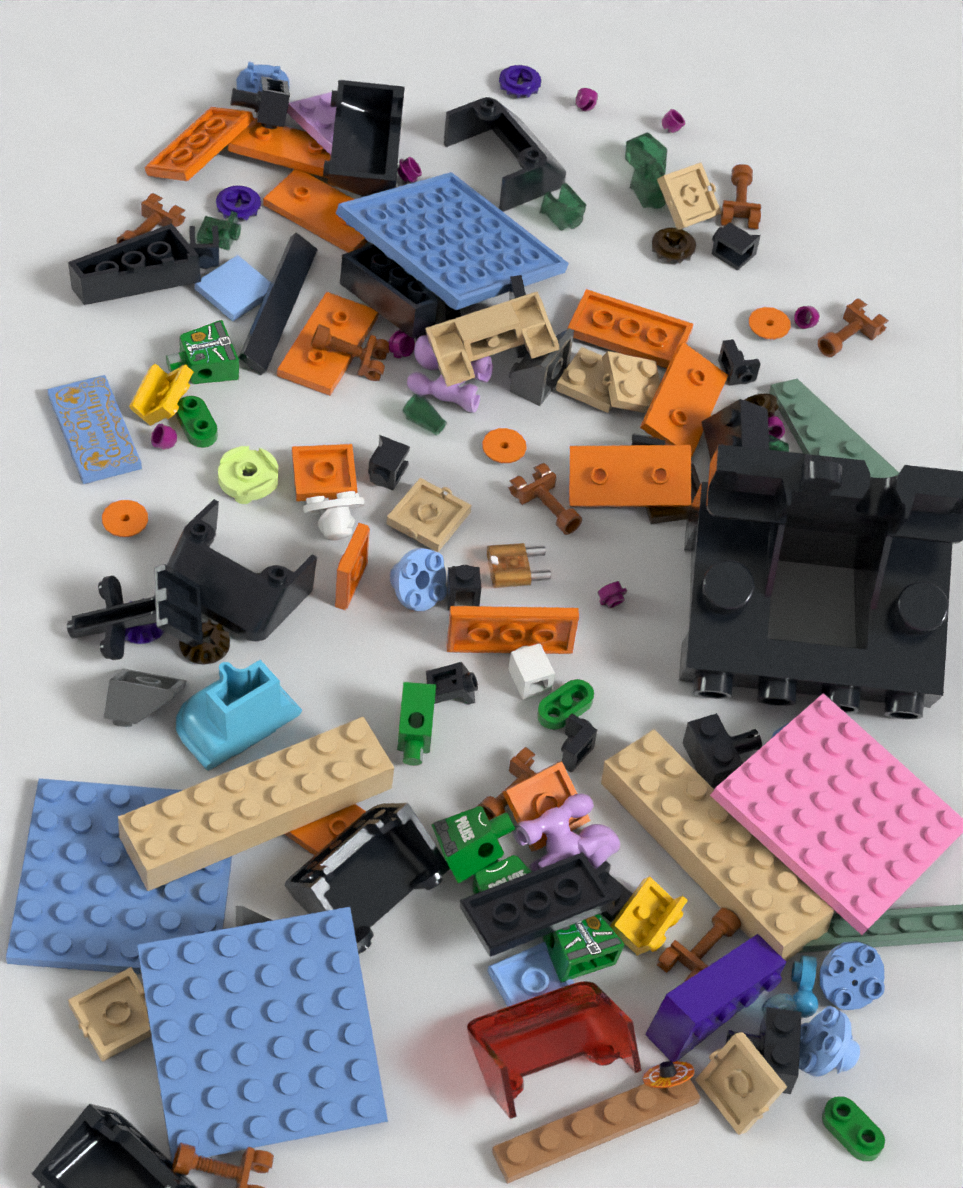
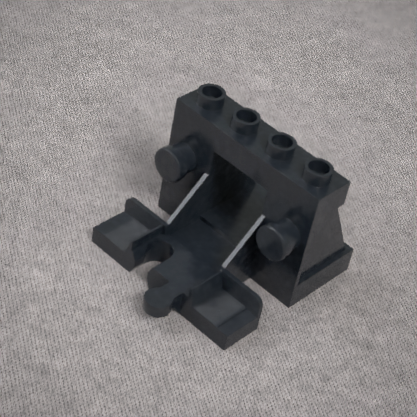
M718 444L710 462L708 482H701L686 520L684 550L691 551L689 630L681 646L679 681L694 682L693 694L710 699L731 698L733 686L758 689L757 701L775 706L796 704V693L821 696L824 693L845 713L858 712L860 700L885 703L884 715L890 718L904 720L923 718L924 707L930 708L944 694L952 544L963 541V471L904 465L896 476L874 478L870 477V471L865 460ZM778 561L854 569L856 648L768 638L771 595Z

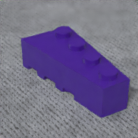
M759 934L753 936L668 992L645 1035L670 1061H679L744 1007L747 1008L753 1004L764 991L771 992L782 980L780 974L787 962Z

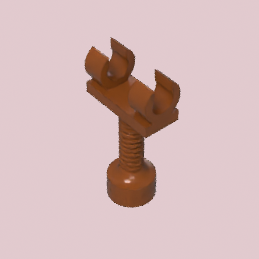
M746 164L736 165L731 170V182L736 186V201H723L721 225L726 226L729 222L731 223L733 217L748 218V228L759 229L761 204L747 203V186L753 181V169Z
M151 193L146 200L141 202V216L147 219L133 232L130 230L123 232L116 242L118 244L150 232L157 225L163 227L172 223L176 228V226L178 227L184 222L186 217L181 214L186 210L174 205L169 212H166L162 209L163 205L158 203L163 198L155 193Z
M857 298L847 305L843 319L849 324L836 334L828 332L818 339V348L826 357H833L842 350V342L856 332L860 331L873 340L877 335H881L887 327L884 324L889 320L881 314H878L873 320L864 315L866 311L862 309L868 304Z
M321 324L317 326L310 345L320 350L325 346H329L338 351H343V353L346 352L348 355H354V357L361 360L357 375H365L371 381H380L381 374L383 375L385 365L382 362L370 360L371 355L376 359L385 360L387 353L390 351L387 340L376 339V336L371 335L365 348L362 349V347L354 344L351 345V343L345 340L335 338V336L332 337L330 328Z
M541 463L533 468L536 473L532 474L535 482L529 485L521 476L509 480L513 484L508 487L509 491L515 498L519 499L521 505L538 497L557 517L556 526L565 535L573 533L581 525L582 517L573 508L566 510L549 492V490L555 488L556 474L551 472L545 463Z
M527 747L523 748L516 757L514 756L510 760L509 772L517 777V779L506 789L536 774L530 769L535 761L532 758L536 754ZM500 793L496 798L487 796L478 804V806L483 807L489 820L505 813L504 808L508 805L503 793Z
M720 908L712 917L714 927L710 929L691 951L674 940L671 946L658 958L660 962L657 966L668 973L679 961L691 971L685 980L687 981L708 967L701 959L723 935L732 937L741 927L739 918L731 910Z
M180 1142L173 1159L172 1171L188 1175L190 1170H203L206 1173L210 1172L213 1175L217 1174V1176H224V1178L235 1180V1188H264L259 1185H248L250 1170L257 1173H268L269 1168L272 1169L274 1155L267 1151L254 1150L255 1148L247 1147L242 1154L240 1166L237 1167L234 1164L230 1165V1163L227 1164L219 1160L216 1161L208 1157L198 1156L195 1153V1146Z

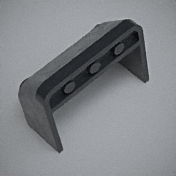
M491 97L481 98L446 112L444 145L446 147L493 130L519 160L522 170L502 177L499 209L502 212L561 189L564 186L566 170L524 122L496 99Z
M213 499L184 527L167 565L200 585L201 613L249 641L265 640L313 591L317 556L312 554L295 572L280 565L269 566L259 575L209 547L214 542L216 536L219 501Z

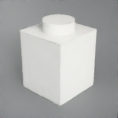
M541 644L522 646L511 652L508 670L522 700L552 691L555 672Z

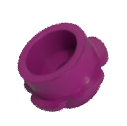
M412 157L399 160L397 172L401 179L405 182H417V178L422 175V171L416 160Z
M401 330L395 331L389 339V349L393 356L400 359L408 357L413 353L415 348L414 338H411Z
M619 581L602 587L597 592L600 597V605L607 604L608 608L620 605L625 601L623 595L627 593V588H622Z

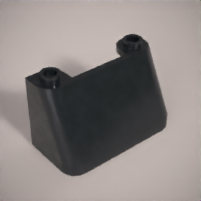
M338 80L337 91L332 90L331 107H336L330 161H324L323 178H328V184L362 197L396 188L405 86Z
M383 803L372 807L362 814L291 875L285 882V887L308 914L350 907L358 954L371 946L372 942L370 940L374 936L371 927L413 889L425 888L426 890H431L437 887L443 881L442 876L450 870V867L409 803Z
M89 1104L31 1173L40 1182L38 1188H198L186 1175L173 1172L172 1162L124 1116L114 1109Z

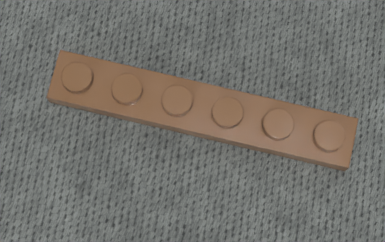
M691 1079L680 1085L667 1088H652L642 1084L495 1145L492 1148V1154L508 1184L699 1103L701 1097Z

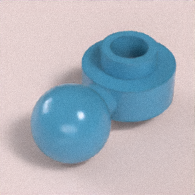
M806 955L801 956L800 962H793L791 981L797 982L798 992L792 996L790 1005L792 1011L802 1012V1018L811 1017L818 1009V999L812 993L816 977L817 958Z

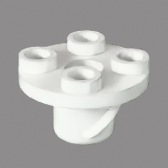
M355 491L338 493L337 499L329 500V498L324 496H316L306 499L307 505L303 506L304 514H320L318 527L324 537L329 540H340L349 537L353 533L352 527L355 519L350 514L349 509L364 506L365 501L364 497H359V493H355Z

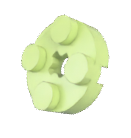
M249 446L236 447L222 456L220 466L218 467V483L221 489L227 495L234 497L238 503L248 504L252 500L266 497L277 488L278 463L274 456L264 449L259 448V451L249 450ZM246 470L249 473L254 471L255 473L252 476H244L242 471Z

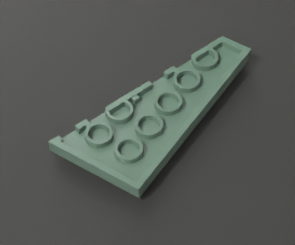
M793 379L771 384L769 393L777 398L778 409L803 454L865 460L870 471V477L889 478L899 473L800 380Z

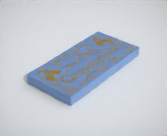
M105 375L47 389L49 400L83 484L142 469L141 460Z

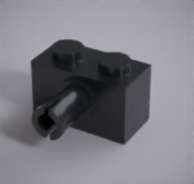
M261 76L257 93L233 88L230 106L254 109L257 122L261 123V126L265 128L277 129L278 126L284 127L290 99L288 81Z
M716 713L687 722L682 744L697 773L715 789L743 764L739 755L759 750L762 747L761 736L757 735L758 731L756 729L731 737Z
M767 1007L760 1024L759 1035L744 1034L787 1086L782 1093L791 1094L799 1072L802 1012ZM728 1030L726 1036V1043L731 1039V1037L734 1034L739 1032Z

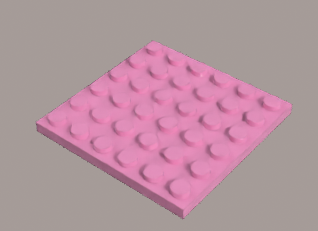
M824 693L721 782L710 795L861 935L963 834V818Z

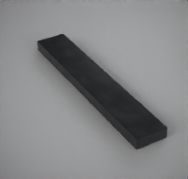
M297 232L288 241L238 357L260 375L266 372L318 250Z

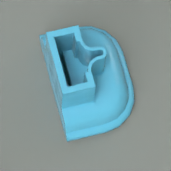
M261 660L244 669H237L229 662H222L219 665V680L192 695L181 705L176 716V731L182 743L202 766L209 771L276 732L278 728L298 717L302 709L280 686V680Z

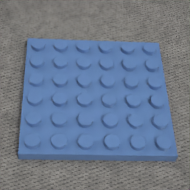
M452 172L340 203L336 214L348 226L357 230L368 242L377 246L388 258L393 259L408 274L414 276L428 290L444 300L446 305L455 310L509 292L510 276L522 275L525 287L563 274L569 265L562 257Z
M39 778L6 954L7 964L121 973L132 967L135 974H141L137 944L222 930L224 928L232 856L147 891L119 838L118 816L182 790Z
M350 907L137 944L172 1164L180 1142L195 1146V1153L198 1156L209 1157L245 1150L247 1147L255 1148L388 1122Z

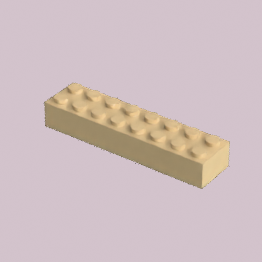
M363 716L118 816L119 838L147 891H150L392 789L394 766Z
M655 729L604 761L601 784L720 908H727L736 914L741 922L740 929L749 938L759 934L785 961H788L803 950V946L811 940L818 939L828 931L834 910L710 796L714 789Z

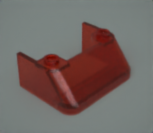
M582 981L477 1017L467 1024L469 1041L488 1091L510 1119L517 1117L513 1099L524 1090L522 1077L582 1055L590 1062L600 1066L609 1065L616 1059L621 1058L634 1073L642 1071L633 1021L593 982Z

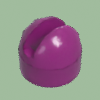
M590 88L579 89L576 96L577 107L582 111L592 110L597 103V92Z
M670 109L662 119V127L664 129L668 128L667 131L669 133H676L685 125L683 116L674 109Z
M801 306L794 315L795 323L802 329L814 327L820 318L818 310L812 306Z
M777 416L768 418V428L771 427V430H768L769 441H776L785 433L783 422Z
M158 424L152 432V445L160 449H170L175 446L177 442L176 431L170 426Z

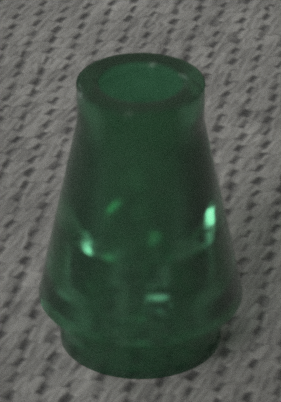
M413 395L402 410L408 421L432 432L436 436L447 425V421L440 416L425 396Z

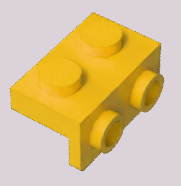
M153 364L148 369L129 408L150 426L165 418L170 419L179 408L177 403L180 397L190 387L188 382L193 371L186 365H183L167 374L158 365Z
M649 876L642 880L610 927L637 956L650 950L655 952L665 942L666 936L664 934L668 928L673 927L684 914L682 908L688 900L683 895L673 899Z

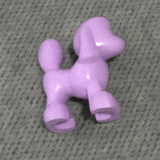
M426 335L420 336L414 348L416 360L425 369L439 370L437 359L429 344L428 337ZM487 356L470 362L475 374L474 379L488 382L493 371L491 357ZM417 372L411 373L407 378V386L415 394L421 396L432 394L438 400L454 402L470 413H474L478 409L480 395L476 394L478 388L473 384L459 387L466 382L463 381L447 387L442 375L436 381H431L425 375Z
M582 793L569 796L560 808H551L537 819L522 821L514 825L516 830L512 833L516 842L521 846L537 842L541 838L542 833L547 837V854L530 864L531 872L582 852L592 867L598 868L612 854L618 852L620 840L616 833L605 825L591 824L583 828L579 835L570 831L569 819L571 817L580 818L586 816L593 809L594 805L590 796Z

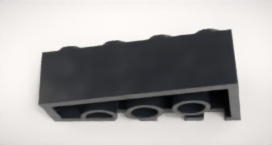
M172 223L68 262L72 290L84 305L201 282L199 255Z
M371 244L342 255L340 285L411 338L425 334V328L435 325L438 304L436 297L424 284L408 274L393 259L388 258L377 246Z
M739 399L701 422L711 460L718 444L769 450L768 412L764 407Z

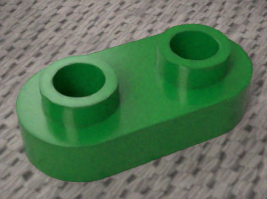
M196 396L181 398L177 403L179 408L176 416L189 442L199 448L213 445L218 438V429L205 402Z
M580 679L568 681L541 700L537 712L539 723L551 730L563 728L566 726L567 718L571 713L579 717L591 708L594 699L593 687L588 682ZM573 698H579L582 701H574Z
M837 1096L826 1103L822 1112V1121L827 1130L856 1159L868 1162L878 1158L885 1145V1137L881 1129L855 1102L847 1097ZM842 1109L846 1111L848 1116L839 1115L837 1110ZM867 1135L871 1137L873 1142L868 1143L864 1141L862 1136Z

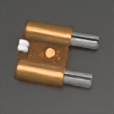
M524 543L487 546V560L493 588L529 586L531 581L550 580L551 571L549 569L531 571L528 557L545 556V546H525Z

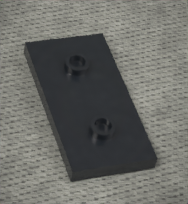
M582 852L461 899L460 909L489 957H492L614 908L615 900Z

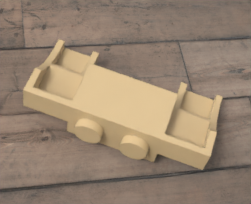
M537 291L425 328L429 344L437 359L439 370L447 387L475 378L470 362L525 344L531 359L560 350L558 340Z

